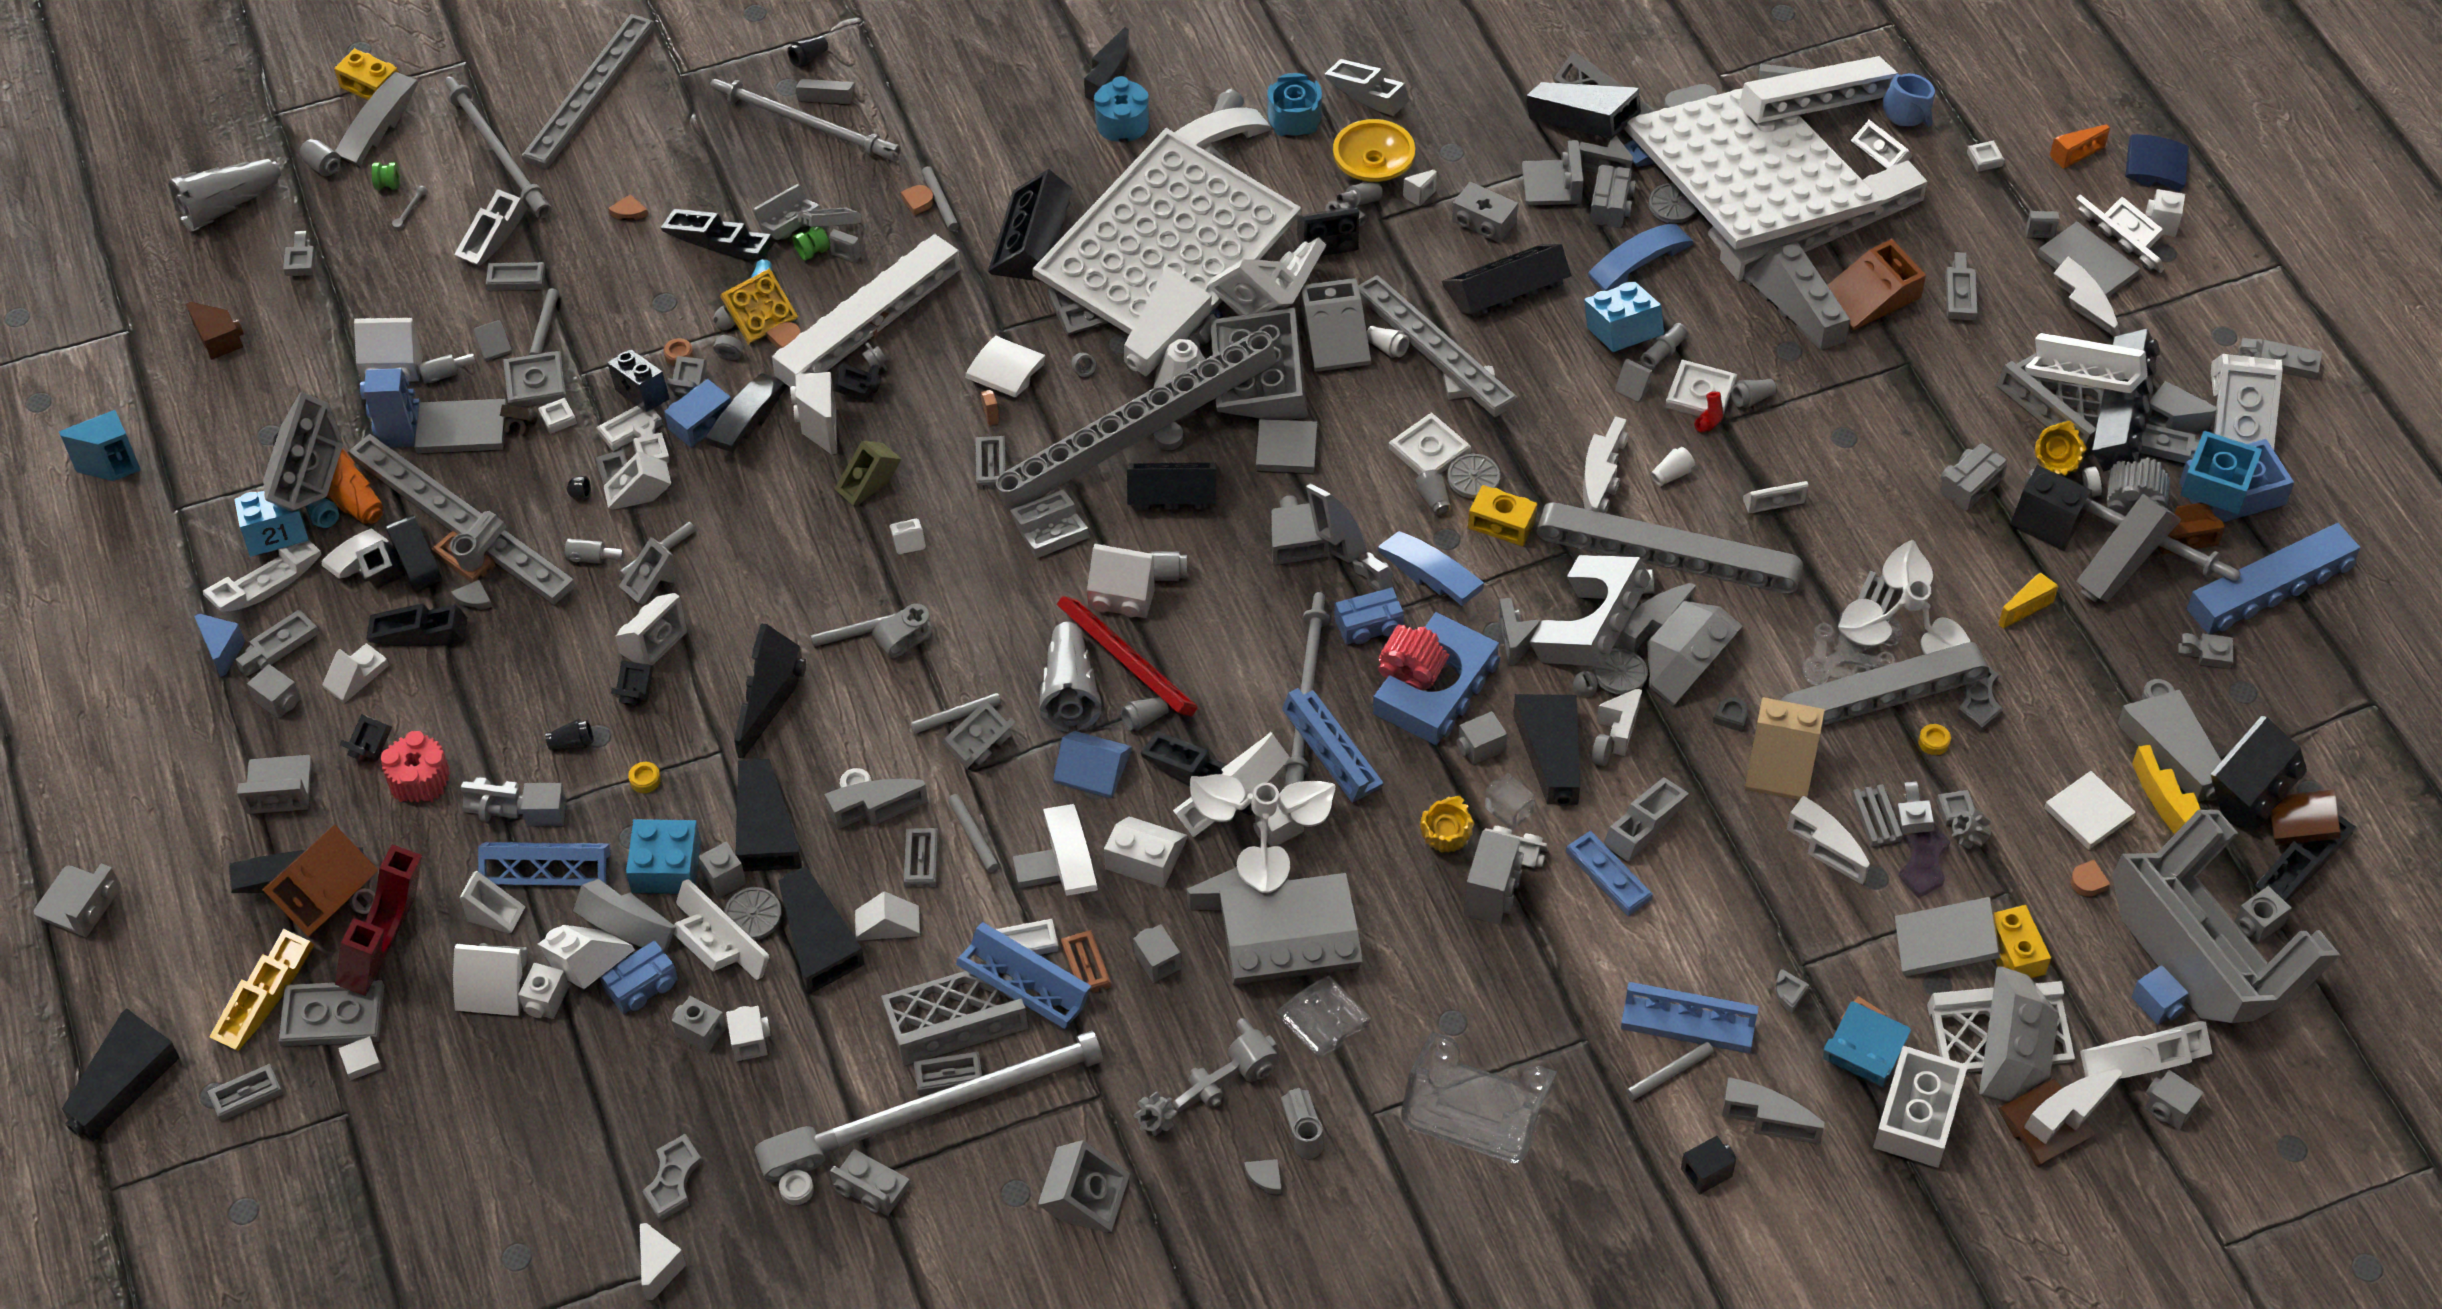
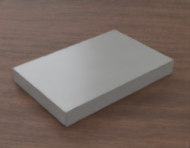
M2077 221L2040 247L2038 251V256L2055 269H2058L2069 256L2088 272L2107 298L2137 277L2141 269Z
M506 399L419 402L414 445L416 454L503 450L506 418L500 416L502 404L507 405Z
M1990 897L1895 916L1901 967L1905 977L2001 958L1993 904Z
M373 981L366 996L339 987L335 983L285 985L279 1034L281 1047L350 1044L369 1036L372 1042H379L384 996L383 981Z

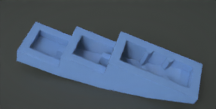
M1398 531L1378 546V551L1418 585L1425 582L1439 595H1442L1444 592L1447 593L1461 606L1475 597L1484 588V582L1461 564L1438 549L1403 532Z

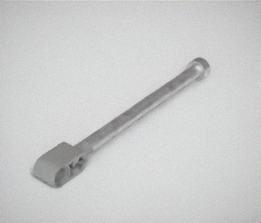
M1089 1031L1076 1036L1077 1043L825 1132L816 1134L813 1127L805 1126L760 1142L754 1150L764 1179L767 1182H778L789 1171L802 1170L807 1172L813 1170L825 1161V1152L1084 1061L1085 1065L1089 1067L1103 1062L1098 1040L1094 1032Z

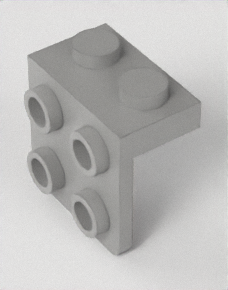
M101 863L94 874L69 865L62 869L34 909V915L37 919L87 938L122 887L110 866Z

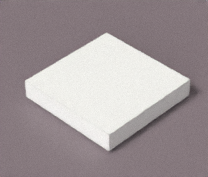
M1681 360L1666 399L1665 408L1700 416L1708 408L1706 394L1716 391L1721 393L1724 414L1731 396V388L1736 382L1737 374Z
M1432 412L1389 442V450L1418 475L1428 470H1436L1438 474H1441L1449 468L1456 458L1471 453V446Z
M2092 771L2048 800L2044 807L2088 850L2132 820L2136 813Z

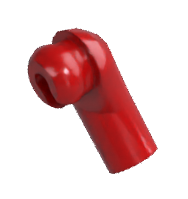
M1715 391L1706 394L1708 408L1694 422L1695 429L1698 432L1711 431L1722 421L1724 414L1720 392Z

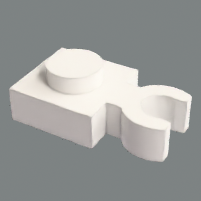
M649 417V427L644 429L638 426L637 420L633 421V433L637 437L633 439L636 453L639 451L668 463L669 454L662 432L655 434L654 419Z

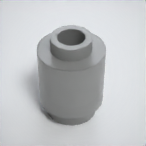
M309 139L302 144L299 152L300 157L306 165L322 176H330L339 169L340 155L323 142Z
M1151 551L1154 562V581H1179V578L1187 579V555H1180V552Z

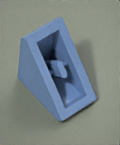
M203 614L195 615V620L220 677L224 676L245 643L239 624Z

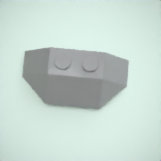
M304 392L299 393L280 427L263 479L265 501L290 511H295L327 497L343 447V441L331 414L332 410L328 402Z
M1683 601L1648 641L1649 687L1671 706H1674L1743 626L1720 606Z
M2001 966L1996 969L1979 1094L2007 1103L2050 1077L2059 1013L2028 975Z

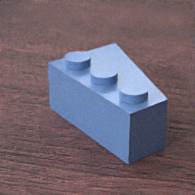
M402 368L366 370L365 382L360 383V395L362 399H366V414L368 418H372L373 436H378L379 441L389 448L414 447L418 408L421 401L412 398V396H415L414 389H407L409 381Z

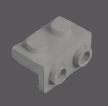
M796 184L758 205L753 211L762 233L771 234L774 239L782 240L790 237L792 232L798 228L809 226V224L806 225L803 222H798V212L821 209L819 204L808 200L802 186Z
M985 700L941 743L966 769L974 762L979 766L992 754L989 748L995 742L1000 746L1013 734L1009 729L1016 721L1013 718L1006 721Z

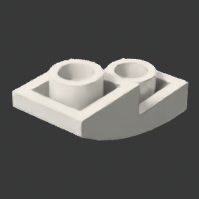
M371 528L353 536L336 547L322 560V566L339 579L349 577L354 573L360 572L358 568L360 564L355 552L380 540L389 545V541Z

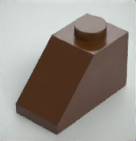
M195 302L186 303L192 323L211 360L243 348L239 337L244 335L243 329L238 319L232 320L228 310Z

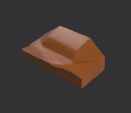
M2201 502L2177 506L2174 514L2181 518V521L2169 533L2168 537L2193 549L2218 546L2220 544L2225 526L2223 521L2214 515L2208 504ZM2159 546L2161 554L2174 553Z

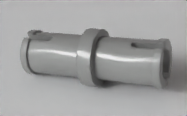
M1676 323L1665 335L1658 336L1654 340V345L1640 357L1642 364L1648 369H1654L1665 357H1670L1675 352L1676 347L1689 335L1687 328L1681 323Z

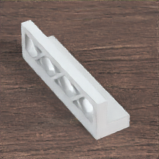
M2040 333L2035 338L2037 357L2025 367L2026 372L2031 376L2131 393L2147 377L2145 351Z

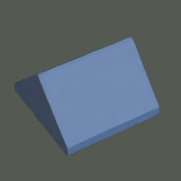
M1073 731L1062 737L1053 783L1112 799L1132 752V746Z

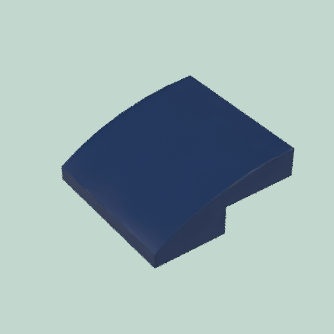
M2132 134L2129 137L2125 177L2148 188L2156 181L2180 192L2186 184L2189 146L2163 137Z

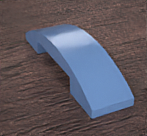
M1667 224L1649 229L1632 237L1611 251L1588 272V277L1603 291H1609L1627 282L1630 272L1666 252L1672 257L1693 245V240L1676 224Z

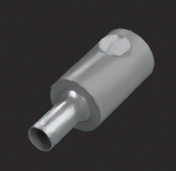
M1363 182L1358 185L1349 186L1346 192L1338 194L1336 199L1339 204L1348 203L1350 206L1372 203L1381 199L1382 188L1378 182Z
M450 354L420 363L418 366L424 384L457 375L458 368L474 364L475 359L473 354L456 359Z
M568 538L564 554L565 559L568 561L602 564L604 558L623 560L624 550L605 548V543L601 541Z

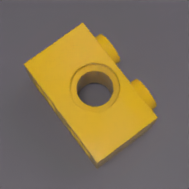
M1482 485L1469 510L1468 529L1523 547L1536 522L1537 503L1525 497H1518L1503 492L1498 488Z

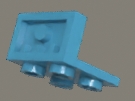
M1852 1001L1833 1039H1828L1823 1049V1059L1884 1088L1911 1029Z

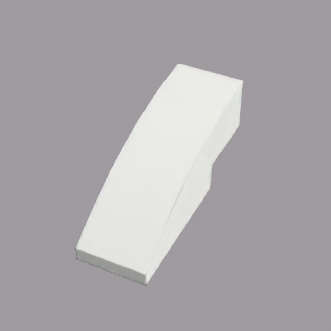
M2068 256L2054 272L2056 284L2071 294L2069 300L2074 310L2114 337L2119 336L2118 322L2105 293L2088 272Z
M1802 796L1790 812L1787 830L1810 843L1808 849L1810 856L1863 885L1866 881L1870 863L1861 847L1832 815L1810 799Z
M2119 1069L2100 1072L2062 1088L2045 1100L2031 1114L2024 1128L2045 1145L2064 1123H2067L2076 1131L2115 1087L2123 1072Z

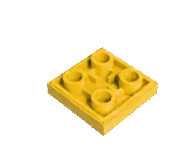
M770 268L720 295L748 345L766 336V332L778 324L792 322L798 318Z

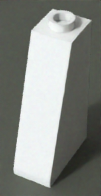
M1167 266L1158 279L1124 344V362L1131 370L1138 371L1147 376L1161 362L1169 344L1178 339H1185L1211 313L1212 295Z

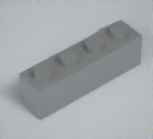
M1797 241L1771 249L1743 276V280L1749 286L1753 284L1759 290L1761 297L1766 301L1771 300L1779 308L1778 312L1784 318L1788 317L1794 321L1796 328L1818 349L1823 350L1846 342L1850 318Z

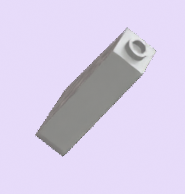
M2142 494L2076 582L2084 587L2081 592L2094 602L2098 598L2108 602L2178 525L2181 518L2159 502Z
M2180 689L2123 705L2118 720L2120 728L2138 746L2150 745L2158 766L2162 770L2172 769L2178 785L2186 793H2194L2198 802L2217 800L2210 774L2220 764L2221 759Z

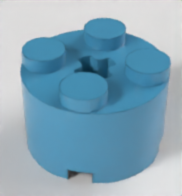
M1289 73L1278 77L1277 82L1273 85L1272 83L1270 84L1267 91L1268 121L1277 135H1302L1316 132L1322 117V89L1317 81L1314 83L1308 80L1307 75L1301 73Z
M1119 76L1114 78L1112 82L1103 85L1095 93V121L1098 132L1104 138L1119 142V138H1128V141H1133L1146 133L1149 126V95L1141 85L1128 81L1126 77Z

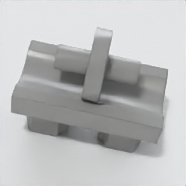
M476 777L473 782L462 783L463 812L479 814L481 822H489L491 816L518 818L517 799L519 796V784L517 782L506 781L502 786L491 785V782L486 778Z

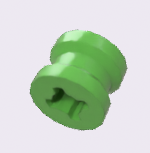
M380 162L373 163L372 183L375 190H382L384 187H389L392 190L399 189L400 170L397 162H390L388 165H382Z

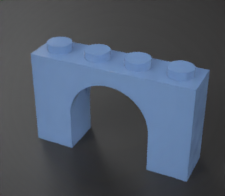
M1435 612L1425 627L1427 630H1432V633L1437 634L1439 646H1442V650H1446L1449 654L1446 664L1457 672L1459 679L1454 685L1445 690L1427 692L1389 675L1374 695L1373 714L1437 746L1443 736L1448 737L1455 725V719L1458 715L1463 716L1470 704V698L1474 693H1480L1485 684V677L1489 672H1495L1501 657L1498 656L1499 642Z

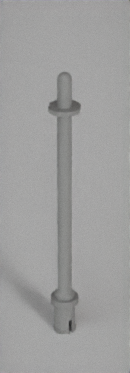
M447 77L445 84L450 90V103L454 106H462L521 188L520 197L522 201L532 208L536 217L541 219L547 217L551 213L552 207L543 197L542 189L537 184H530L470 100L472 97L471 89L467 85H459L455 78Z
M714 79L710 83L712 89L727 94L729 103L735 104L739 99L863 146L868 155L873 156L876 154L895 162L899 156L889 151L901 153L900 145L881 139L880 135L873 133L867 137L743 89V83L739 80L728 84Z
M2034 468L2029 471V475H2032ZM2026 476V479H2025V482H2024L2025 486H2026L2028 480L2030 479V477H2028V476ZM2091 501L2087 509L2088 512L2117 526L2125 518L2124 515L2095 501ZM2168 536L2159 545L2203 566V575L2206 577L2215 572L2233 581L2240 578L2239 570L2219 561L2220 553L2217 551L2208 556Z
M1322 592L1314 594L1312 609L1305 611L1303 614V621L1309 625L1301 684L1303 695L1313 690L1321 627L1327 626L1330 623V615L1324 611L1325 595ZM1296 727L1292 757L1284 764L1286 772L1284 788L1296 782H1303L1304 775L1307 774L1309 769V763L1304 759L1306 741Z

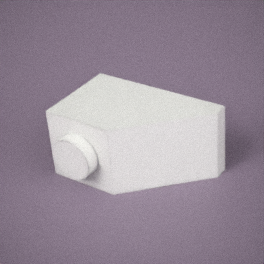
M638 451L604 485L608 508L614 510L654 501L671 485L667 462Z

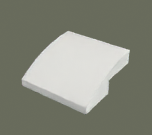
M995 336L974 359L966 372L965 378L1017 397L1029 386L1030 376L1044 365L1045 355Z
M456 944L453 965L455 1011L519 1016L522 1009L518 996L520 992L519 982L523 975L520 949Z

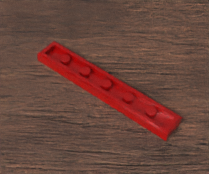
M1067 596L1060 598L1056 604L1175 711L1188 716L1194 715L1198 709L1197 705L1079 600Z

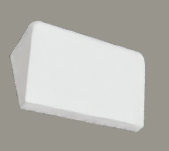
M1870 120L1851 139L1855 145L1886 169L1892 165H1898L1910 160L1912 154L1906 147Z
M1804 481L1752 491L1743 496V501L1748 513L1805 503L1808 482Z

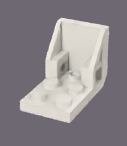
M1319 237L1310 243L1304 242L1295 252H1287L1280 261L1242 259L1211 278L1207 287L1240 316L1282 310L1294 303L1326 244Z
M2221 354L2212 361L2211 380L2213 396L2217 397L2214 434L2245 444L2267 439L2274 450L2283 371L2282 360Z

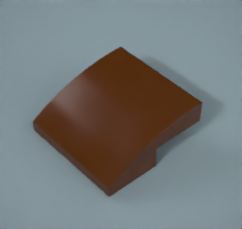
M2335 789L2288 794L2271 812L2275 846L2292 844L2293 842L2305 843L2341 839Z
M2055 1079L1998 1108L2014 1138L2020 1137L2035 1166L2095 1135L2086 1120L2076 1131L2067 1123H2064L2045 1145L2024 1128L2031 1114L2045 1100L2062 1089Z

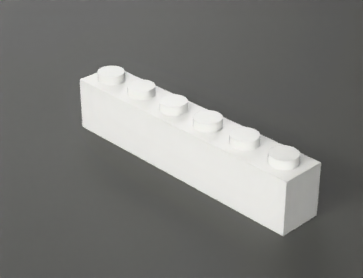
M1880 56L1746 82L1744 83L1739 107L1756 123L1884 98L1897 72Z

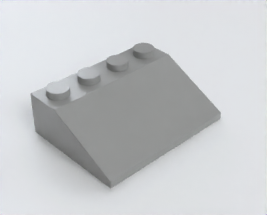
M1295 308L1210 320L1213 355L1256 331H1265L1271 335L1276 354V361L1270 368L1216 397L1217 412L1267 420L1306 418L1307 406L1300 329Z
M1346 873L1287 880L1279 889L1271 893H1261L1251 886L1219 889L1232 985L1360 968L1363 962Z

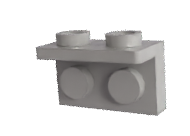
M853 1149L840 1168L833 1166L830 1170L833 1188L844 1197L852 1196L861 1201V1204L869 1211L874 1213L879 1211L889 1216L910 1187L909 1178Z

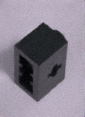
M630 349L620 353L616 358L607 362L615 390L646 413L670 399L663 371Z

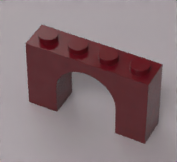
M393 844L391 845L379 868L375 896L365 922L353 918L340 943L335 985L364 996L367 995L416 898L422 860L421 854Z

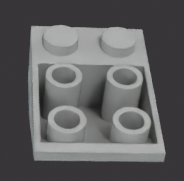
M1356 278L1303 285L1300 290V310L1314 371L1370 365L1371 357L1364 313Z

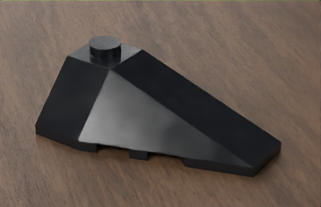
M761 623L751 658L755 660L754 676H747L746 701L748 704L743 703L741 705L734 738L738 758H745L796 689L799 676L803 677L806 671V659H802L800 646L768 624Z

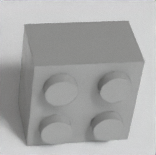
M1486 830L1482 831L1467 879L1464 916L1501 925L1504 913H1511L1514 902V888H1518L1522 875L1521 865L1524 853L1519 852L1520 839Z

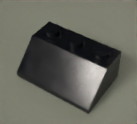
M1216 462L1129 463L1127 467V505H1134L1136 510L1151 509L1153 504H1163V509H1181V504H1192L1193 509H1209L1210 504H1216Z
M2261 716L2213 770L2210 776L2220 811L2228 822L2257 830L2263 821L2270 816L2272 810L2282 799L2286 798L2295 784L2304 777L2307 769L2301 747L2269 718Z

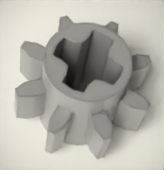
M1972 808L1970 814L1962 810L1953 820L1952 829L1954 833L1952 837L1958 840L1960 845L1971 849L1973 843L1981 847L1991 835L1989 824L1992 821L1976 808Z
M1155 1092L1149 1099L1144 1096L1137 1102L1142 1109L1137 1111L1134 1117L1138 1118L1141 1131L1144 1129L1152 1131L1153 1136H1157L1162 1129L1168 1131L1174 1126L1170 1119L1178 1111L1173 1110L1170 1097L1167 1099L1159 1097V1093Z

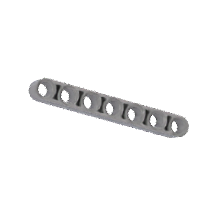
M1967 642L1787 694L1780 701L1825 709L1822 726L1980 681L1989 673V667L1978 645L1975 642Z

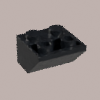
M1348 207L1297 215V235L1300 245L1304 242L1310 243L1319 237L1326 244L1320 256L1359 250V209Z

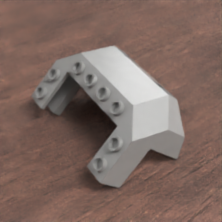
M2197 810L2157 853L2121 855L2112 874L2121 921L2158 967L2162 965L2188 991L2186 1001L2201 1019L2229 1023L2254 1021L2297 999L2340 954L2320 930H2316L2312 935L2307 931H2299L2269 963L2263 958L2197 878L2238 832L2219 810Z

